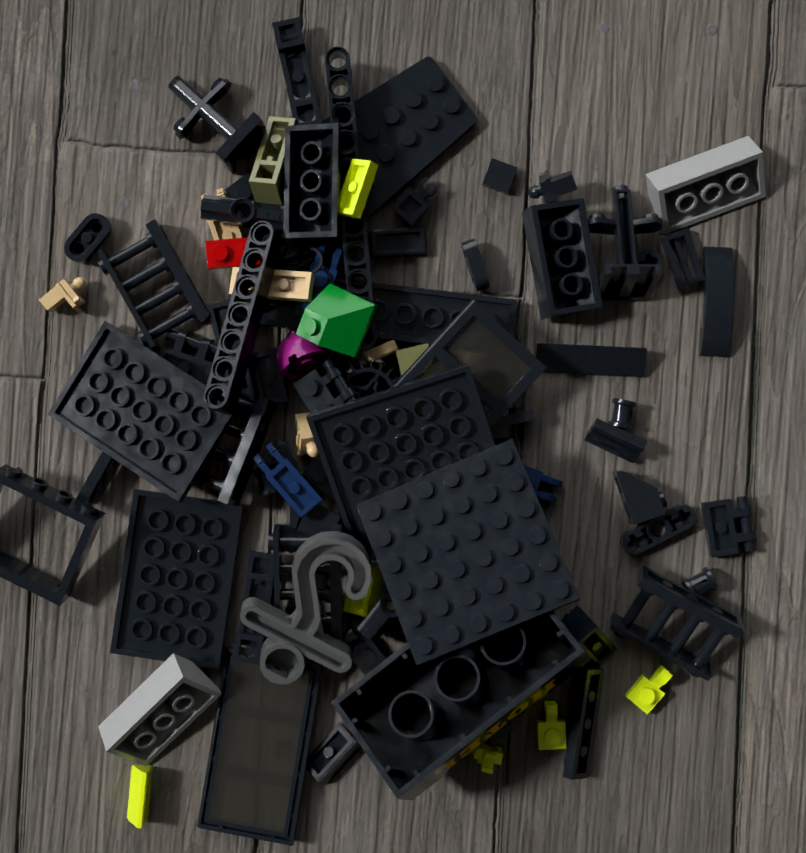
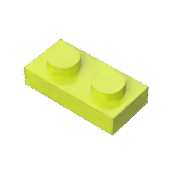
M352 159L339 196V215L361 218L375 179L378 164L369 160Z

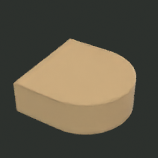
M392 340L366 353L370 361H377L395 353L398 347L395 340Z

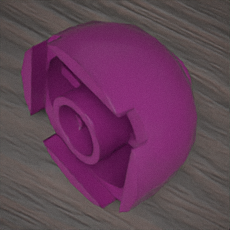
M293 330L286 335V338L282 340L277 348L276 362L282 378L287 376L289 381H298L314 369L322 366L328 359H333L331 350L296 335L297 330Z

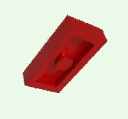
M248 237L205 241L207 268L214 270L240 267ZM263 259L259 260L255 266H261Z

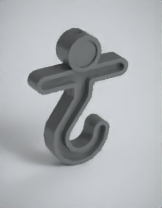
M339 531L320 532L307 538L297 549L292 563L296 609L291 615L255 597L247 598L243 602L240 612L241 622L245 626L268 637L261 649L260 670L270 682L281 685L296 681L303 673L305 656L338 673H344L351 668V648L323 632L316 569L325 561L335 560L341 562L348 570L345 578V592L347 596L353 600L364 598L372 581L370 557L363 544L352 535Z

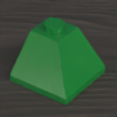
M329 284L305 308L296 335L318 346L352 357H358L378 305L334 284Z

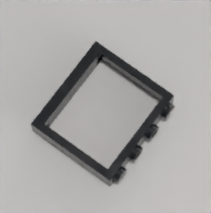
M5 464L0 468V493L5 485L85 525L62 581L0 551L1 578L61 606L71 596L106 513L92 507L93 504L90 502H82L74 498L66 490H58L48 485V482L42 478L31 477L23 473L21 468L17 467L15 469Z

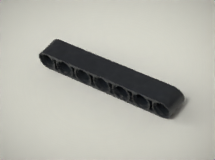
M266 221L256 222L249 231L204 392L205 404L222 414L232 413L238 405L282 246L281 234ZM270 233L269 238L262 242L263 237ZM263 259L261 266L254 269L255 264ZM255 286L254 292L247 296L248 290ZM244 313H248L246 320L240 323L241 316ZM240 339L239 347L232 350L234 342ZM232 366V373L225 378L226 370ZM225 394L224 401L218 405L217 400L219 396Z

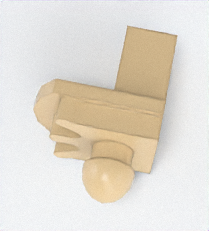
M77 277L70 283L63 279L41 297L39 301L47 311L53 312L67 300L74 310L81 313L83 311L81 306L86 301L78 292L86 287V280L83 277Z
M310 412L295 414L294 425L297 430L295 451L299 457L304 454H308L311 457L319 455L306 419L307 415L311 414Z

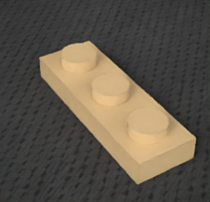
M239 267L232 268L231 282L229 288V294L231 296L239 271ZM274 270L267 299L311 302L315 275L312 272ZM255 286L248 290L247 296L254 292Z

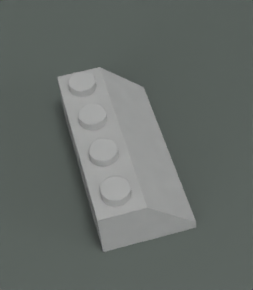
M749 136L646 174L648 195L655 214H658L659 218L662 219L661 230L664 235L766 197L763 151Z
M173 653L98 726L106 752L147 766L221 695L220 689L192 661Z

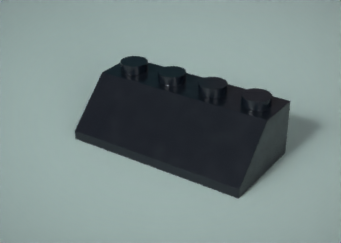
M340 123L285 126L283 238L295 244L322 243L339 238Z
M584 198L532 205L523 211L522 216L541 320L603 308Z

